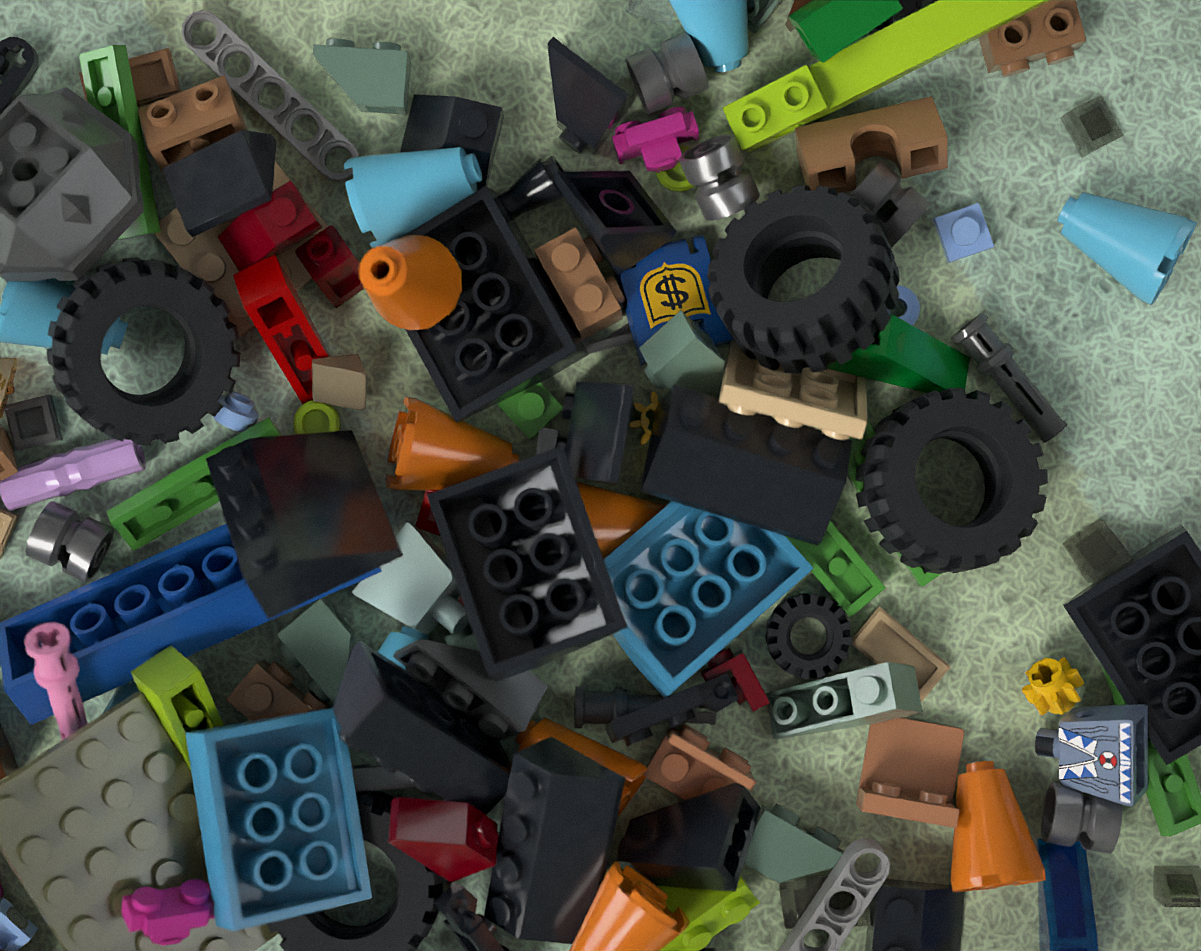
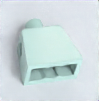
M407 522L396 536L403 556L381 566L382 572L360 581L352 593L426 635L431 633L438 623L443 625L453 635H456L467 626L469 618L465 607L457 601L461 594L449 559L424 531Z

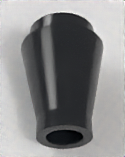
M554 156L549 157L545 161L539 158L508 190L500 194L505 207L514 218L525 212L563 199L553 178L556 172L565 171Z

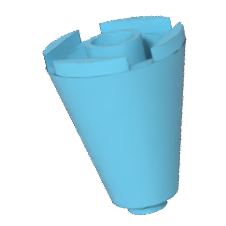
M669 0L685 32L690 36L704 66L714 67L715 72H726L742 65L741 59L749 53L747 0Z
M462 147L358 156L348 159L344 164V170L353 168L354 179L345 181V185L358 226L362 233L372 231L377 239L369 243L372 248L401 238L475 193L477 191L476 182L482 181L481 169L473 153L467 155Z
M1085 192L1078 199L1070 196L1057 219V222L1064 225L1061 234L1139 300L1149 305H1152L1160 295L1173 272V267L1180 254H1183L1197 225L1196 222L1188 217Z
M56 278L38 281L7 282L0 306V342L52 348V337L48 335L50 321H57L61 310L56 307L63 295L69 298L76 290L73 285L76 281H58ZM120 317L116 319L105 335L101 354L107 355L110 346L120 349L128 322L120 320Z

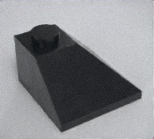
M553 36L547 43L557 127L563 131L559 138L579 154L586 148L595 155L628 112L629 94Z
M414 94L400 153L462 147L467 155L473 153L479 163L482 181L476 182L478 191L484 186H488L504 120L502 107L457 96Z

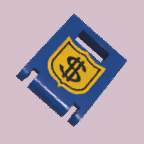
M702 234L693 236L691 239L694 249L693 254H690L685 239L676 240L664 244L633 265V268L627 269L619 276L615 273L617 284L625 298L623 305L640 366L647 364L639 347L679 311L685 313L693 321L701 320L699 326L710 335L716 347L729 344L733 340L710 298L708 288L711 283L707 276L711 258Z

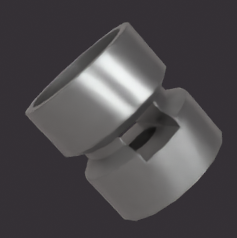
M686 32L662 42L661 51L657 53L647 48L625 58L632 82L648 115L672 105L673 98L677 94L687 99L709 89L708 79L701 59L690 36Z
M724 134L703 141L688 149L679 158L688 182L691 185L698 186L694 196L705 220L713 221L731 216L744 210L745 207L757 201L760 197L751 172L747 169H741L745 157L734 134Z
M881 160L851 195L858 198L860 204L868 206L873 212L890 248H892L931 203L913 187L903 189L900 186L901 177ZM889 198L898 207L891 217L880 210Z
M50 501L40 513L30 533L26 545V556L48 566H54L59 562L62 564L63 573L89 583L100 569L113 540L114 528L91 517L80 521L77 511L55 501Z
M1052 782L1049 785L1045 798L1041 822L1042 840L1045 843L1068 847L1079 841L1083 849L1111 854L1116 847L1120 834L1122 804L1091 794L1085 795L1083 792L1063 786L1061 783Z

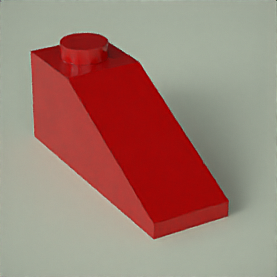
M274 254L234 274L233 278L243 307L303 405L306 402L313 401L312 359L331 356L296 289Z

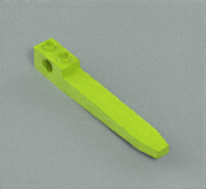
M938 0L846 47L826 62L822 63L819 61L811 66L805 65L722 107L741 150L752 153L795 132L796 127L809 125L1051 0Z

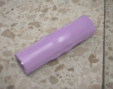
M112 438L89 446L75 447L68 452L52 454L43 460L17 467V473L0 481V495L5 506L10 511L54 497L68 496L77 490L91 489L98 484L144 471L146 469L144 453L141 445H136L131 440L126 439L121 442Z

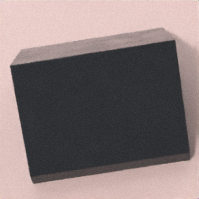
M240 130L162 168L185 229L191 237L272 200L277 143L272 134Z
M630 171L556 172L553 178L570 212L585 233L592 238L597 249L617 276L669 242L677 232Z

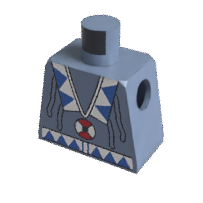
M1148 705L1081 706L1073 708L1060 720L1059 730L1040 728L1035 739V752L1038 756L1059 759V781L1063 786L1133 807L1148 790Z

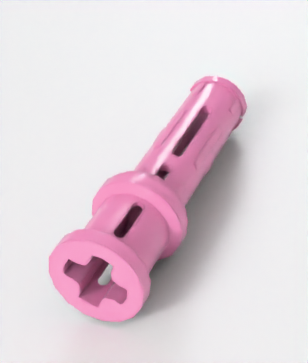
M45 623L33 628L27 634L24 642L27 653L36 662L34 668L35 679L40 686L47 689L61 734V740H64L88 724L76 684L79 665L77 659L70 654L68 649L71 642L68 629L58 623Z

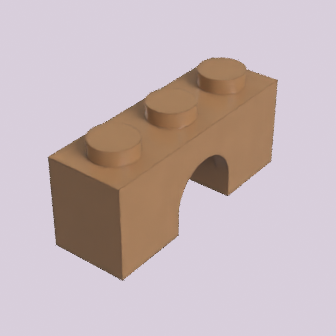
M932 96L795 128L798 163L805 184L809 185L810 190L816 191L817 186L835 188L837 194L856 190L855 166L861 160L869 157L890 159L897 165L902 179L948 168L947 133Z

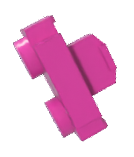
M675 107L661 113L659 119L643 124L640 121H630L621 124L614 130L616 135L612 136L619 164L642 156L646 170L659 173L675 168L682 155L679 144L690 140H699V129L693 111L687 113L685 107Z
M188 880L181 887L162 890L153 887H142L133 894L124 895L122 899L121 912L129 932L143 930L145 936H149L152 943L160 944L161 946L180 943L181 940L190 936V929L208 926V919H215L209 883L202 880Z

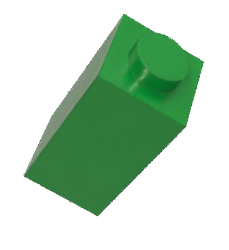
M811 0L789 15L788 18L810 54L824 63L903 8L898 0Z

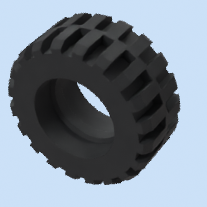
M809 185L792 186V192L784 194L781 190L767 194L769 199L757 204L754 201L745 207L744 211L746 214L739 220L734 217L725 228L727 233L725 239H718L712 252L716 260H711L708 266L707 278L711 283L708 288L710 298L734 342L738 344L741 351L747 357L758 360L761 366L770 370H778L781 365L785 373L801 374L803 368H810L812 373L828 370L827 364L838 361L841 365L853 359L851 353L858 348L864 351L875 341L873 337L875 331L882 332L891 319L887 309L893 310L897 305L899 297L897 285L900 282L899 269L875 215L868 206L860 204L855 196L847 192H840L838 195L835 188L817 186L816 191L810 190ZM813 258H832L840 261L834 276L816 293L790 302L768 300L769 293L775 282L792 266Z
M124 258L122 263L113 264L108 262L96 267L97 273L90 277L83 275L73 284L76 290L71 296L67 298L63 295L56 307L61 310L56 322L50 321L48 335L52 337V348L47 349L48 364L53 367V382L57 390L65 397L67 405L96 430L98 429L107 436L121 442L125 439L131 440L136 445H151L153 440L158 439L165 444L179 440L178 433L187 430L193 434L204 427L201 419L208 413L215 417L223 408V405L218 402L224 391L232 393L236 380L230 377L232 367H240L241 353L234 350L233 341L240 339L237 325L231 323L227 317L231 311L225 301L213 293L214 288L205 280L194 276L190 271L156 259ZM141 306L160 308L171 314L182 328L185 339V351L181 366L166 385L154 392L143 395L124 392L111 383L102 368L101 348L105 335L116 319L133 308Z
M948 388L939 393L935 390L894 409L891 415L881 419L873 428L875 435L865 440L860 454L866 457L865 462L856 466L855 480L863 482L864 491L857 493L856 498L859 508L867 506L871 517L864 520V523L870 533L879 531L884 538L880 541L879 545L888 554L899 552L902 554L900 557L901 563L911 568L924 566L925 571L928 573H958L999 562L1000 557L1011 555L1022 546L1020 538L1031 536L1038 525L1037 520L1032 515L1044 511L1047 499L1045 495L1039 494L1040 486L1048 484L1047 469H1039L1037 460L1038 457L1044 456L1040 443L1031 444L1026 435L1032 431V428L1024 418L1014 421L1010 417L1013 413V408L1001 400L995 404H990V394L978 390L966 394L963 388ZM935 439H949L962 445L975 457L982 470L985 482L984 500L974 520L965 525L953 526L935 517L927 509L918 493L915 478L918 457L923 447Z
M367 791L356 792L363 840L380 848L390 858L397 872L398 890L391 908L378 920L362 926L339 923L327 916L322 910L266 923L271 933L278 931L283 940L279 945L284 951H416L422 940L428 936L439 912V908L434 901L443 894L445 878L389 843L393 796L382 792L378 795L369 794Z

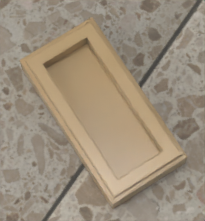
M880 606L873 611L852 636V645L875 665L892 662L914 666L921 702L951 668Z

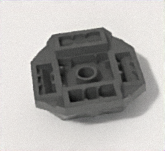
M67 87L49 94L19 95L0 115V277L6 282L38 281L56 278L58 281L79 280L144 211L143 196L140 189L137 142L128 131Z

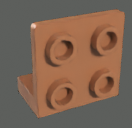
M897 718L881 723L869 724L856 799L858 808L862 812L956 828L960 809L952 804L964 738L963 729L908 718Z
M683 724L680 731L676 728L670 729L669 727L647 765L649 771L644 774L646 778L684 800L732 783H739L752 790L757 783L750 772L752 766L748 764V760L725 747L721 754L708 748L710 744L707 740L708 737L686 724Z

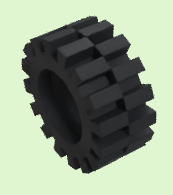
M804 593L785 599L782 604L777 605L773 610V614L768 619L766 625L767 633L765 638L771 657L784 671L802 679L822 678L831 671L835 672L840 668L838 665L848 657L849 645L852 646L853 637L850 636V629L852 628L850 621L845 616L846 613L834 601L817 594ZM807 617L819 620L826 630L825 644L819 651L813 654L798 652L793 647L790 639V633L794 624L800 619Z

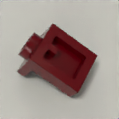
M333 225L328 226L296 249V255L314 282L335 308H338L365 289L359 275L360 262Z
M730 647L722 649L707 662L708 667L701 671L704 681L707 682L731 670L734 677L730 678L738 695V704L741 705L748 701L753 712L770 703L742 649L734 654Z

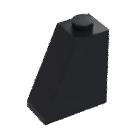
M732 783L632 818L629 821L624 838L619 843L616 861L620 863L623 869L626 865L632 867L657 886L736 892L761 807L745 786L739 783Z

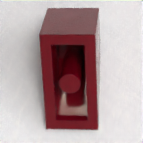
M290 180L273 191L272 200L239 215L217 237L240 272L274 254L279 256L323 227L298 187Z
M402 797L392 800L389 843L452 883L496 865L499 837L498 823L469 803Z

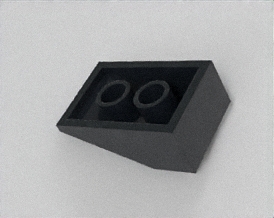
M577 382L575 392L566 391L562 419L570 420L567 438L558 437L556 448L563 445L575 478L613 485L618 484L634 391L633 385Z

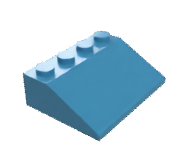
M672 501L604 559L628 628L613 634V636L663 698H667L814 568L784 535Z
M333 708L229 724L186 733L213 912L217 927L237 931L372 898L349 748L339 736L341 728Z

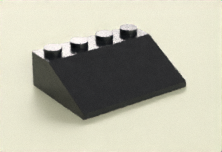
M484 186L404 235H422L441 242L451 252L462 272V292L452 313L449 316L446 315L435 326L427 330H406L455 422L459 423L554 376L589 355L513 216L509 213L500 194Z
M352 430L248 438L206 458L245 582L268 619L403 556Z
M563 445L427 495L488 677L498 682L540 667L628 628Z
M1180 525L1136 552L1063 604L1126 704L1148 705V738L1166 765L1201 746V551L1188 531Z

